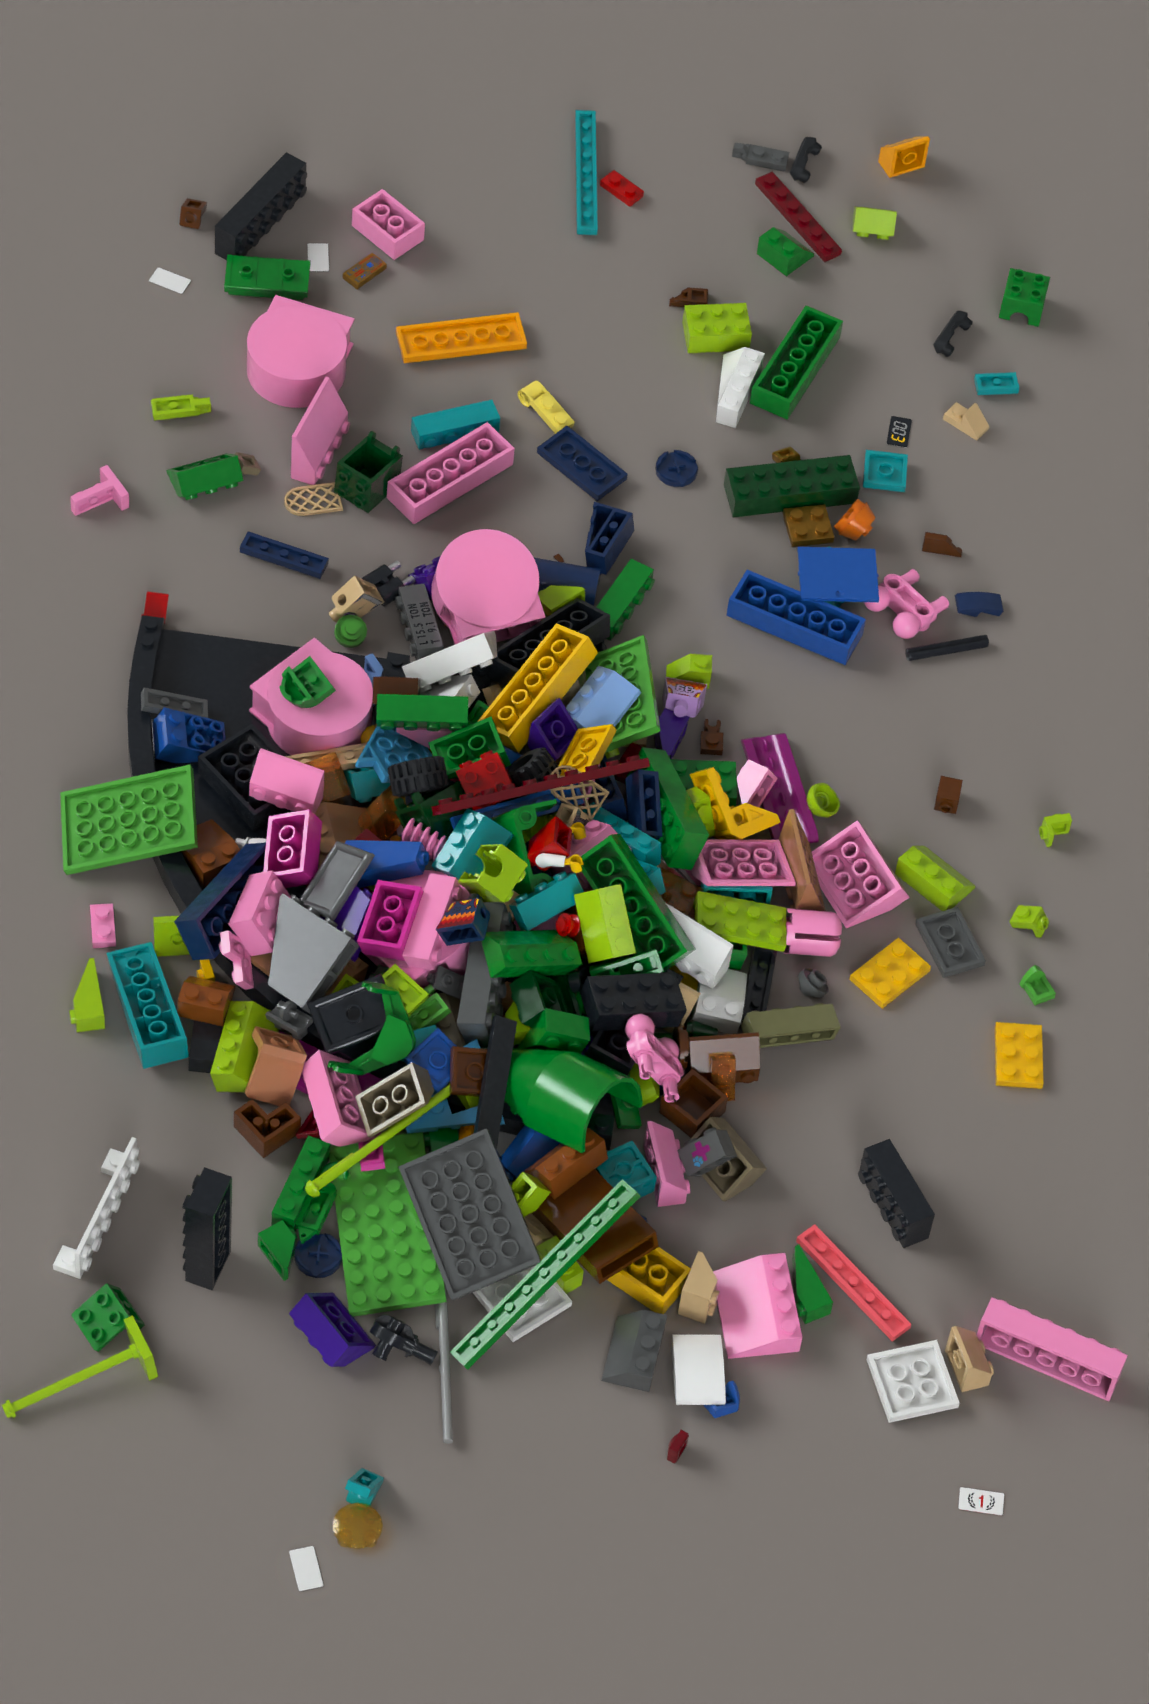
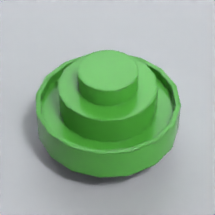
M346 615L336 623L334 635L342 646L354 648L363 643L367 635V627L365 622L358 616Z

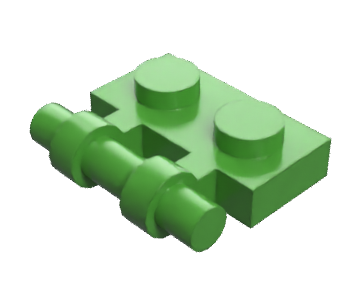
M431 984L424 988L429 996L435 992ZM436 992L409 1016V1020L413 1030L435 1025L450 1014L451 1010Z

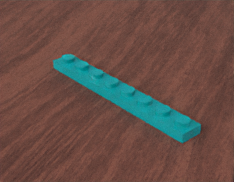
M576 110L577 234L597 235L596 111Z

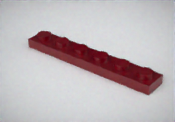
M773 171L756 178L755 185L824 263L841 255L842 249Z

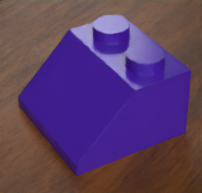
M557 698L531 723L528 739L530 750L544 747L554 761L567 750L578 729L560 698Z

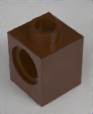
M946 776L940 777L934 810L956 814L963 780Z

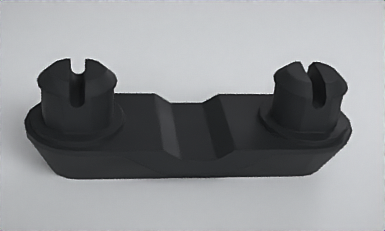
M805 137L801 143L790 170L794 181L800 180L806 183L811 176L810 172L805 169L808 154L818 155L822 149V145L817 143L814 137Z
M958 310L952 316L933 344L937 354L942 353L949 357L955 349L949 343V340L954 335V330L957 327H961L965 331L973 324V321L967 317V312Z

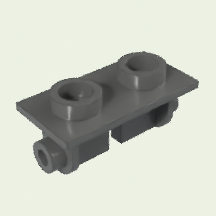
M438 966L436 973L428 975L427 982L434 989L461 1000L465 976Z

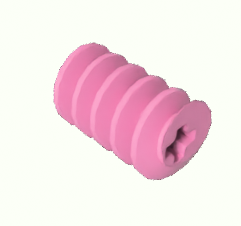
M412 818L404 828L401 839L402 841L422 842L429 853V860L433 858L434 862L445 845L447 836L444 835L440 840L437 839L438 831L430 835V827L422 831L423 823L420 822L415 827V819Z

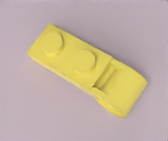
M535 380L518 391L517 394L520 402L525 407L532 406L555 434L565 426L573 427L574 420L539 381Z

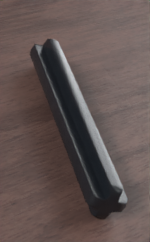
M980 635L907 648L905 655L908 661L986 648L989 646V639L987 635Z

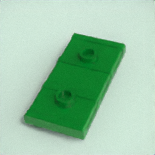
M227 254L224 292H228V295L274 298L275 295L288 299L303 300L308 298L311 260Z

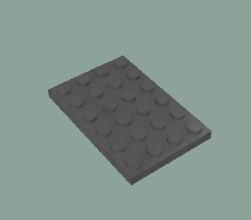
M487 1128L399 1166L452 1301L541 1262L539 1253Z

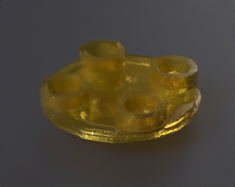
M353 1503L339 1509L334 1516L332 1527L340 1546L360 1549L376 1545L381 1535L383 1524L381 1516L374 1508L367 1504Z

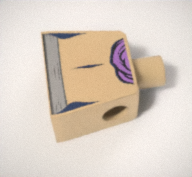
M353 576L332 596V601L336 607L329 611V616L336 623L346 615H356L361 618L384 603V600L374 584Z

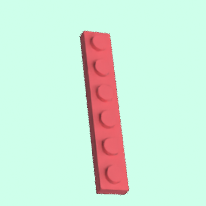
M815 1224L797 1236L796 1242L892 1342L911 1328V1323Z

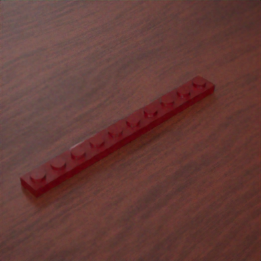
M639 755L626 758L627 762L621 764L618 759L605 762L606 767L599 768L598 764L585 767L586 772L578 773V769L565 771L564 777L558 778L557 774L543 776L544 781L537 782L536 778L522 781L523 786L516 787L515 783L503 785L502 791L495 792L494 788L481 790V795L474 797L473 793L459 795L460 800L454 802L452 797L438 800L439 805L432 806L431 808L433 816L650 767L649 759H640Z

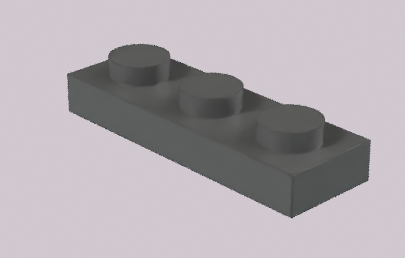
M143 688L141 691V711L159 714L165 707L208 718V700L149 688Z

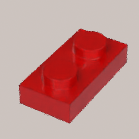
M615 170L600 180L602 188L629 207L644 196L642 189Z

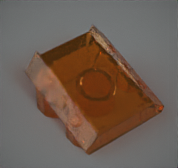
M336 752L304 763L324 770V792L321 803H330L351 794Z

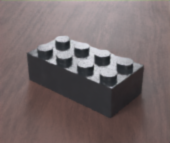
M675 972L588 976L580 991L586 1015L589 1017L591 1031L625 1030L627 1020L636 1014L650 1017L655 1028L679 1027L687 1011Z
M887 1139L864 1148L858 1171L859 1179L869 1189L871 1200L879 1206L883 1220L891 1226L895 1240L899 1241L903 1248L928 1239L935 1213L891 1140Z

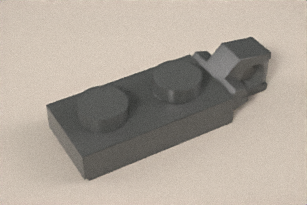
M735 143L732 157L741 158L749 165L786 171L790 152L752 144Z

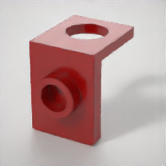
M147 591L144 614L142 615L164 618L165 624L169 594Z

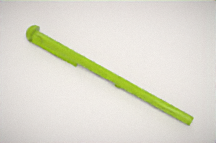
M450 1084L432 1096L427 1105L388 1127L379 1136L354 1154L353 1152L315 1180H309L305 1186L307 1194L311 1197L320 1196V1189L451 1095Z

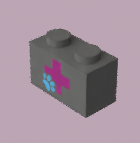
M708 1129L703 1132L704 1136L699 1139L693 1138L684 1143L685 1146L677 1150L688 1176L700 1177L737 1156L727 1130Z

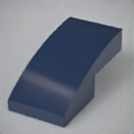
M963 592L955 595L957 611L960 614L977 617L982 612L1000 616L1004 612L1000 594Z

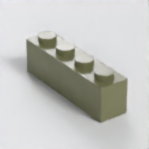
M822 1003L806 1007L795 1006L788 1009L775 1008L770 1011H751L746 1014L741 1024L743 1033L759 1032L760 1048L833 1040L841 1027L833 1004Z

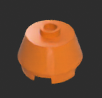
M857 499L834 527L840 532L839 535L856 541L861 535L865 537L873 528L871 523L876 517L867 502L864 503Z

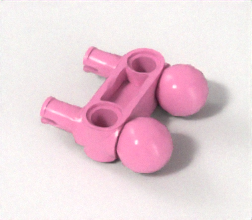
M914 569L902 576L896 574L886 575L883 582L878 585L879 603L863 602L867 609L874 612L882 611L887 606L890 607L897 614L893 620V631L898 637L903 639L912 638L919 631H926L930 624L937 619V614L946 610L949 606V601L944 596L929 603L911 586L918 582L920 578L918 572Z
M643 1014L633 1015L627 1020L625 1032L630 1039L627 1041V1050L631 1058L639 1066L640 1078L647 1080L650 1079V1075L659 1085L663 1086L664 1100L666 1102H674V1099L677 1101L679 1099L677 1083H679L680 1078L684 1075L683 1067L678 1059L679 1047L677 1043L667 1037L657 1039L654 1036L655 1025L650 1017Z

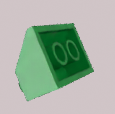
M228 453L166 470L177 496L185 497V500L197 498V494L205 492V494L218 492L219 487L233 488L238 486V482L244 481L238 455Z

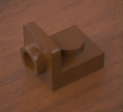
M187 198L181 206L180 226L199 229L201 216L206 211L207 202Z

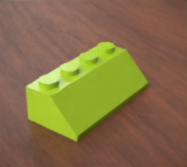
M254 1001L230 1002L210 1072L217 1092H245L258 1056V1047L252 1037L256 1026L279 1032V1029L275 1028L274 1023L266 1019L265 1014L270 1010Z

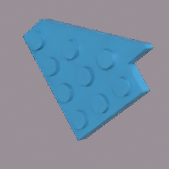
M376 726L355 767H373L382 783H390L388 768L391 765L432 757L429 749L397 733V727L393 730H384Z

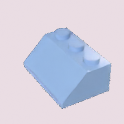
M598 666L567 705L566 709L578 729L613 724L615 727L641 694V691L616 671Z

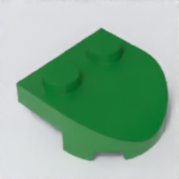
M311 656L293 669L288 666L282 673L283 679L281 686H279L285 699L301 708L314 707L336 691Z

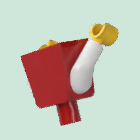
M557 816L551 819L529 840L527 857L531 868L536 865L540 870L546 871L552 866L565 867V865H570L573 873H580L582 871L581 866L584 865L581 856L575 854L569 858L567 857L570 855L572 833L577 840L586 837L584 825L581 822H576L571 827H568V824H565Z

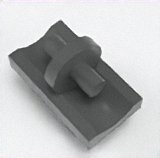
M281 1000L272 1011H268L265 1014L266 1019L273 1022L275 1028L281 1031H289L292 1033V1037L297 1040H301L308 1034L307 1028L313 1023V1018L298 1010L297 1005L292 1001L284 1002Z

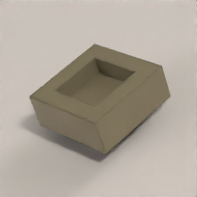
M235 453V455H238L242 474L255 476L259 474L261 468L253 455Z

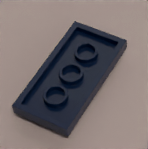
M565 426L537 447V453L597 502L627 480L628 474L568 426Z

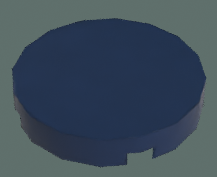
M674 450V452L670 453L669 451L664 452L658 457L656 462L657 477L664 484L672 487L690 485L698 474V465L695 458L681 450Z
M326 1233L325 1235L315 1234L303 1244L299 1240L294 1252L295 1264L306 1276L313 1278L330 1276L340 1268L342 1262L341 1245L337 1239Z

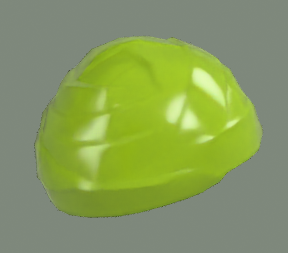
M817 783L809 789L807 804L812 814L828 818L838 812L840 808L839 798L828 784Z

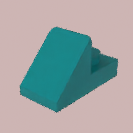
M361 1468L347 1481L345 1489L349 1492L346 1501L368 1510L385 1477Z

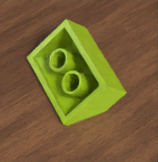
M912 846L898 858L895 875L941 911L954 908L976 887L926 846Z
M621 884L574 894L588 963L636 953Z

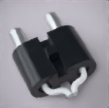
M399 561L389 566L383 564L362 578L376 586L384 600V603L381 604L383 606L395 600V597L399 594V587L410 586L415 582L413 576H409L403 581L397 576H393V572L401 567Z

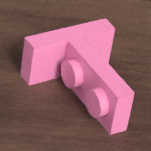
M108 465L100 468L101 483H97L91 488L70 496L71 511L75 516L110 500H114L121 511L129 508V493Z

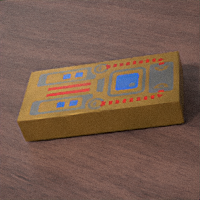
M371 253L344 272L343 279L358 290L387 268V264Z

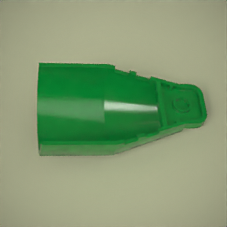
M513 1048L504 1103L506 1102L511 1107V1112L514 1115L518 1114L523 1119V1123L527 1127L578 1152H585L587 1126L592 1112L606 1093L638 1108L643 1106L640 1085L633 1078L587 1056L569 1051Z

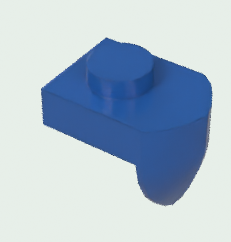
M729 1381L725 1386V1405H704L714 1418L739 1410L740 1394L734 1381Z

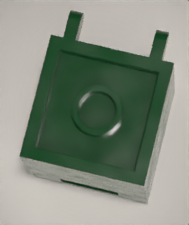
M370 431L367 437L337 462L334 492L341 498L354 504L357 508L369 513L387 497L388 481L401 474L403 455L400 454V447L394 446L391 449L376 439L375 432Z
M460 781L424 795L415 792L411 796L413 801L407 805L403 798H396L394 800L397 809L395 812L403 829L414 818L415 827L421 822L423 823L422 831L430 827V835L438 831L437 839L440 840L445 835L447 836V841L453 832L450 818L464 814L466 809L433 816L431 807L439 805L438 800L452 797L453 802L460 800L459 795L466 793Z

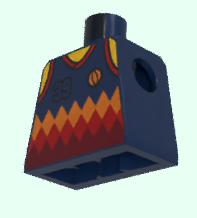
M472 893L468 900L453 902L436 927V931L447 946L484 940L490 912L482 902L483 899L479 894Z

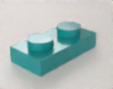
M1016 372L975 374L974 382L977 395L1019 393Z

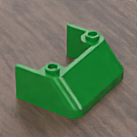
M556 799L522 806L491 818V820L514 835L507 848L528 864L525 869V877L521 882L516 883L513 891L518 894L527 893L528 895L535 891L534 887L543 882L548 884L553 881L545 873L533 875L530 861L527 857L528 853L522 830L532 828L537 821L536 813L550 810L557 804Z

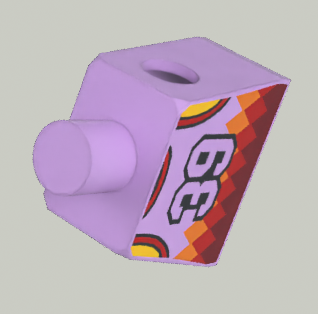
M666 677L662 696L664 708L674 711L677 717H696L704 705L707 684Z

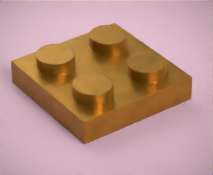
M825 504L783 509V517L792 547L834 543V534Z

